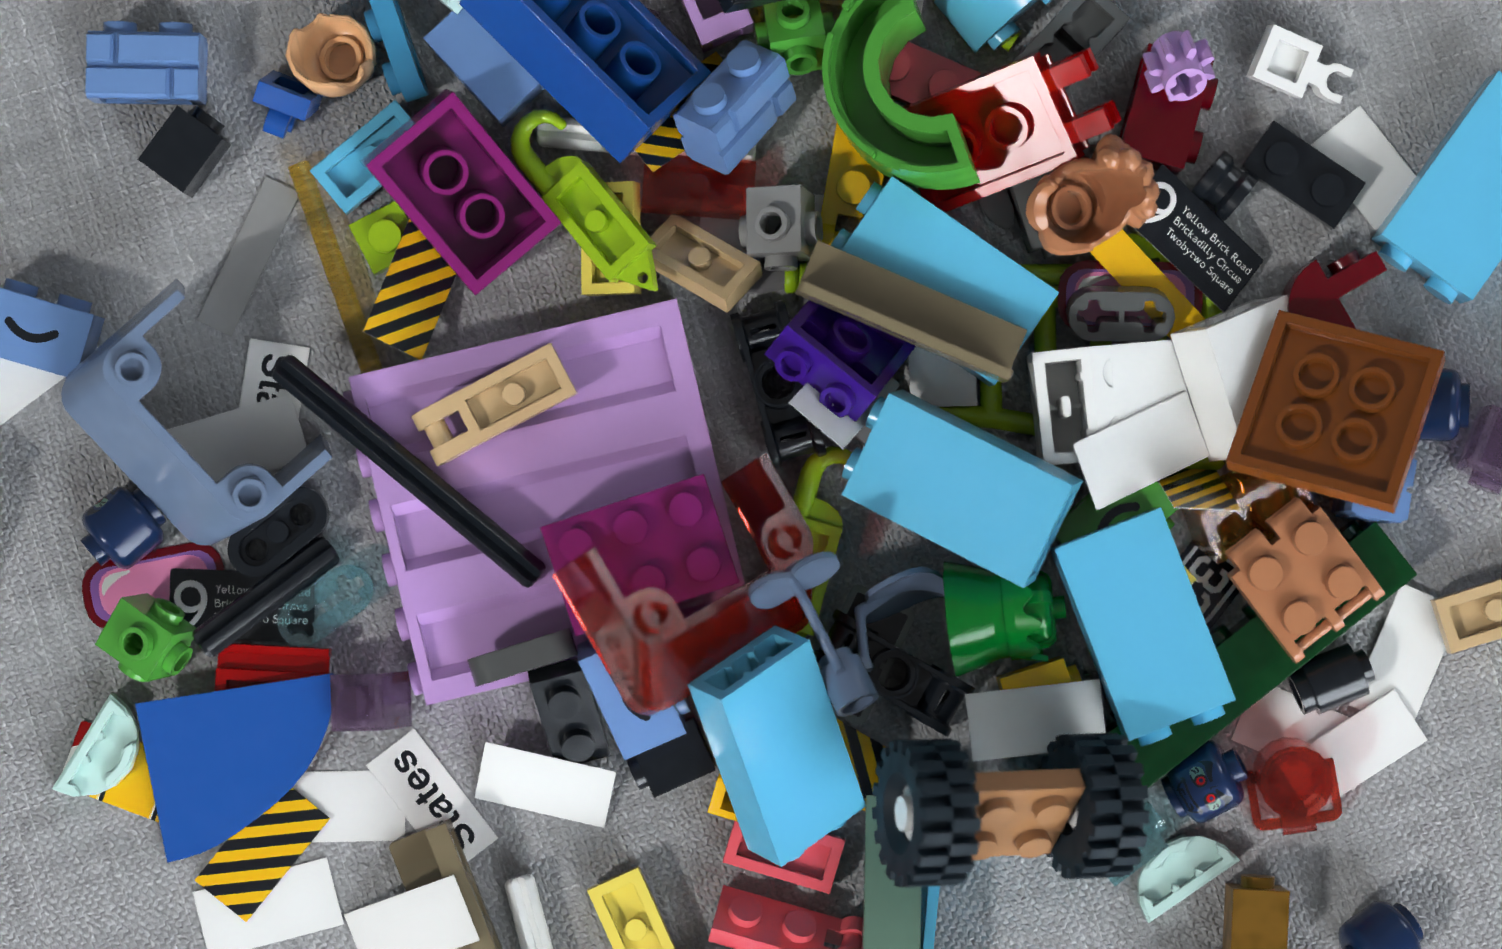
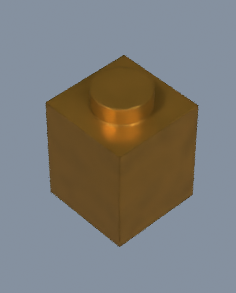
M1242 874L1240 884L1225 883L1222 949H1287L1290 891L1282 886L1274 885V876Z

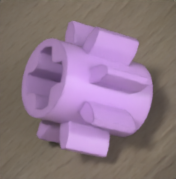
M1189 30L1184 32L1172 31L1160 36L1153 43L1151 52L1143 54L1147 67L1144 75L1150 91L1155 93L1164 89L1168 100L1171 102L1195 98L1205 89L1207 80L1215 78L1210 64L1214 60V56L1208 41L1203 39L1194 43Z

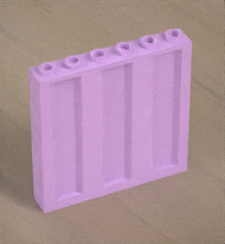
M677 298L348 377L351 390L343 392L345 399L527 548L546 566L544 573L533 586L529 588L522 586L356 448L363 478L372 477L377 498L369 500V509L376 533L385 531L390 553L382 554L385 577L389 587L398 585L403 607L394 610L397 628L402 641L411 640L416 660L407 664L410 683L415 696L424 694L426 705L529 681L528 671L475 687L467 659L567 628L571 629L577 648V644L640 618L646 633L648 634L656 630L664 648H669L755 627ZM551 343L578 394L467 451L454 460L437 467L429 452L434 448L425 430L419 432L411 416ZM459 412L444 419L453 437L468 431ZM705 474L740 583L575 636L540 527ZM576 655V656H574V657H571V658H568V659H564V660H561V661L552 663V664H556V663H560V662H564V661H567V660H571V659L578 658V655Z

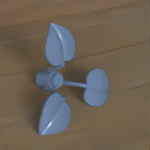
M820 552L806 556L790 564L785 571H775L758 579L750 586L748 597L753 606L761 609H770L796 596L826 654L819 660L822 668L820 672L837 715L843 717L866 709L879 698V694L868 674L875 667L869 657L866 624L882 620L922 601L944 597L943 576L939 572L927 567L910 568L883 580L866 592L865 602L857 605L854 609L858 654H852L849 647L834 648L805 592L824 583L839 570L840 562L834 553Z

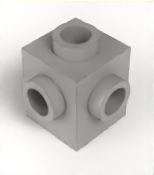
M801 184L746 188V215H742L739 219V240L742 248L746 249L748 256L764 264L765 270L776 272L797 270L798 262L809 261L817 241L822 242L823 222L820 212L815 211V195Z

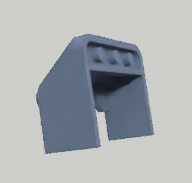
M176 278L67 375L62 386L61 398L68 414L189 541L198 545H213L266 517L333 457L328 441L320 434L274 476L260 465L247 463L234 467L216 483L139 400L152 390L159 381L161 359L156 349L143 335L185 299L184 285Z

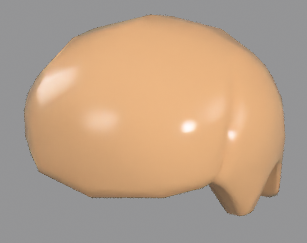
M319 13L307 26L301 29L294 28L289 35L285 56L295 78L314 94L329 98L346 96L363 86L374 72V67L377 64V48L367 27L350 15Z

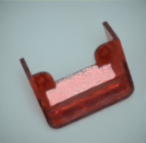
M767 453L721 481V484L755 541L769 571L687 618H684L674 599L663 590L657 588H644L624 598L596 547L552 574L624 702L636 713L655 715L690 696L691 692L688 687L690 682L776 625L792 633H797L809 623L796 596L770 609H761L753 606L748 597L750 586L758 579L775 571H785L793 562L813 555L811 530ZM813 588L805 591L811 603L813 596Z

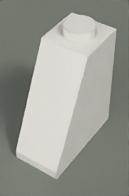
M1287 295L1250 300L1170 334L1194 414L1209 453V462L1227 459L1278 311L1288 312Z

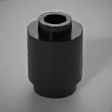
M1345 643L1314 656L1290 675L1287 680L1301 712L1305 715L1316 710L1320 715L1369 695L1368 682L1375 680V675L1363 649L1354 652L1352 647Z

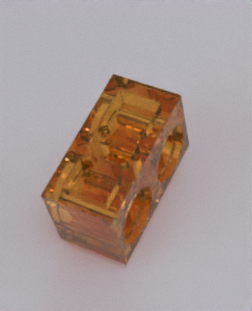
M1230 471L1220 477L1242 511L1181 510L1195 546L1217 564L1228 560L1224 552L1255 528L1259 529L1267 540L1275 537L1266 525L1265 520L1295 496L1300 498L1308 509L1312 508L1314 503L1310 492L1307 490Z

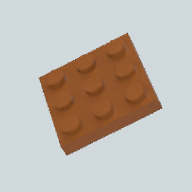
M1279 310L1226 459L1228 470L1395 514L1445 363V351Z

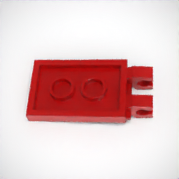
M1089 47L1066 56L1053 63L1050 54L1041 56L1040 51L903 107L910 113L929 117L953 113L964 134L981 182L967 187L947 190L918 188L921 196L946 213L1053 171L1069 161L1081 159L1085 155L1083 150L1090 147L1087 139L1115 127L1114 124L1122 120L1113 99L1088 108L1076 115L1064 87L1092 75L1091 72L1099 69L1091 48Z

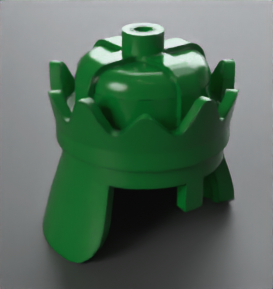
M944 561L945 611L951 657L956 676L964 675L1005 658L1049 662L1048 656L1041 654H1043L1044 648L1052 646L1057 639L1056 619L1067 618L1065 597H1053L1052 582L1047 573L1039 571L1035 581L1022 588L985 568Z

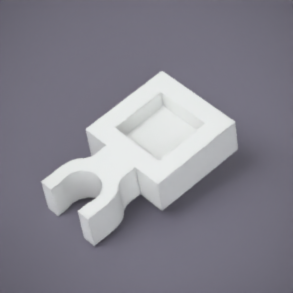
M1271 24L1266 26L1246 77L1294 98H1302L1308 85L1320 99L1332 104H1340L1343 96L1332 93L1328 89L1327 78L1333 72L1341 77H1351L1354 70L1338 63L1322 64L1317 62L1323 45Z

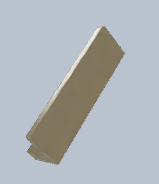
M819 240L814 247L795 292L798 296L1001 383L1010 381L1013 370H1011L1027 332L1024 328Z
M451 819L393 841L389 845V850L406 892L451 875L455 876L480 941L457 949H503Z

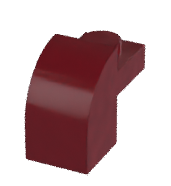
M1355 249L1327 265L1332 274L1329 277H1326L1317 260H1314L1301 267L1290 278L1282 295L1288 296V312L1356 329L1339 298L1387 271L1377 251L1361 258Z

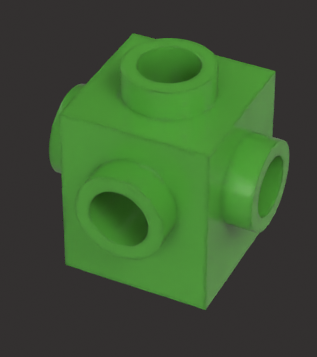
M782 0L762 5L764 22L754 23L757 45L780 54L786 61L789 75H804L812 71L822 70L823 50L827 33L831 32L834 27L832 11L822 13L819 0Z
M148 593L121 597L95 645L119 662L118 668L125 675L140 682H148L175 676L183 670L193 653V649L189 646L193 641L192 633L196 627L183 619L185 613L180 607L168 600L155 599Z

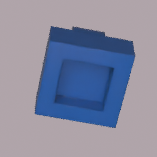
M272 70L258 81L252 101L270 108L262 131L284 139L287 132L291 133L297 119L306 121L319 110L323 96L314 94L296 78Z

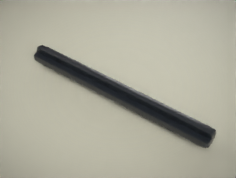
M287 355L275 367L272 378L522 586L527 588L533 586L544 573L546 566L539 558L295 356Z

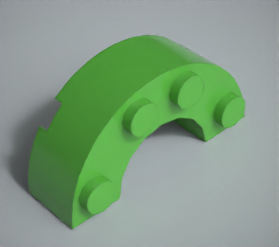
M845 0L841 5L843 10L837 18L832 31L827 33L822 58V78L827 102L832 114L852 146L873 168L889 178L893 176L908 186L922 189L947 190L981 183L964 134L953 113L934 117L910 113L891 98L889 78L895 58L907 42L927 31L916 0Z

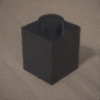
M177 105L137 160L181 192L193 198L231 144L219 136L225 126L197 106L190 115Z
M694 716L685 719L687 734L626 759L639 790L649 786L655 798L716 771V764Z

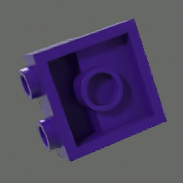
M808 300L765 352V355L775 362V368L782 378L791 382L798 381L803 386L808 383L820 393L819 402L839 418L847 415L856 422L916 346Z

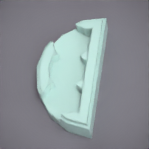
M111 693L53 786V790L72 797L97 795L117 786L132 770L140 749L139 726L130 707L115 693Z
M1180 835L1161 843L1145 859L1137 879L1138 903L1145 920L1150 923L1239 862L1240 859L1223 843L1203 835Z

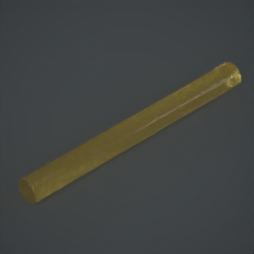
M303 161L288 167L360 372L363 374L383 369L372 336L363 332L366 320L317 182L309 171L312 169L309 161Z

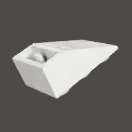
M1172 340L1034 352L1026 356L1037 457L1052 465L1079 463L1073 448L1074 443L1182 392H1187L1188 394Z

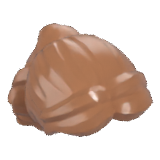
M1107 134L1098 142L1091 158L1074 159L1058 167L1051 174L1043 176L1030 194L1026 205L1028 222L1038 231L1039 240L1043 248L1055 255L1087 253L1120 232L1126 224L1134 228H1140L1146 222V219L1153 218L1157 212L1156 200L1160 191L1159 185L1153 179V164L1142 160L1139 151L1124 143L1117 135Z

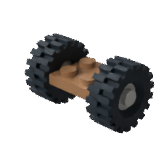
M1118 733L1061 734L1055 737L1056 741H1050L1047 751L1049 756H1043L1040 764L1043 770L974 772V769L967 768L970 761L967 751H961L962 744L957 740H952V738L893 740L889 742V747H884L881 752L883 762L877 763L875 772L879 780L873 783L872 793L876 797V807H872V818L877 819L878 828L874 831L876 844H881L879 858L882 865H887L886 875L889 880H894V885L903 888L958 885V883H963L967 879L966 873L972 872L974 867L973 861L983 860L991 856L1020 855L1024 858H1035L1046 854L1047 857H1053L1051 866L1056 872H1061V877L1065 879L1124 877V875H1130L1134 871L1133 865H1139L1142 858L1139 847L1146 846L1148 837L1143 831V825L1149 824V811L1144 810V799L1149 798L1148 787L1142 786L1141 778L1145 772L1142 763H1135L1138 752L1134 745H1127L1128 738L1126 736L1118 735Z

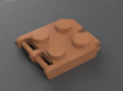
M1295 496L1265 520L1266 525L1275 537L1268 541L1262 532L1255 528L1224 553L1235 567L1226 575L1287 655L1297 664L1305 658L1304 650L1331 629L1337 633L1345 626L1343 620L1369 599L1379 600L1385 595V592L1324 510L1317 505L1308 509L1302 500ZM1350 600V601H1348L1346 604H1344L1341 608H1339L1337 611L1334 610V609L1337 608L1339 605H1341L1344 601ZM1324 618V621L1315 627L1316 623ZM1301 635H1305L1304 637H1302L1299 641H1297V642L1295 643V640H1296L1297 638H1299Z

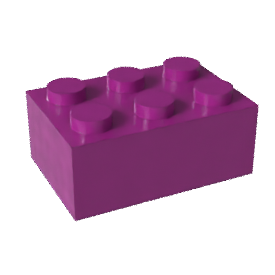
M448 89L440 93L361 160L363 165L475 296L561 224V221L454 92Z
M705 474L540 527L575 636L740 583Z

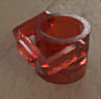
M1282 737L1271 741L1259 751L1253 764V770H1247L1249 778L1245 780L1251 822L1253 827L1260 832L1281 830L1283 836L1317 831L1316 824L1333 822L1341 816L1342 804L1333 758L1324 759L1308 742L1292 737ZM1257 791L1268 806L1279 814L1278 818L1261 820ZM1330 797L1332 810L1319 811L1326 805Z

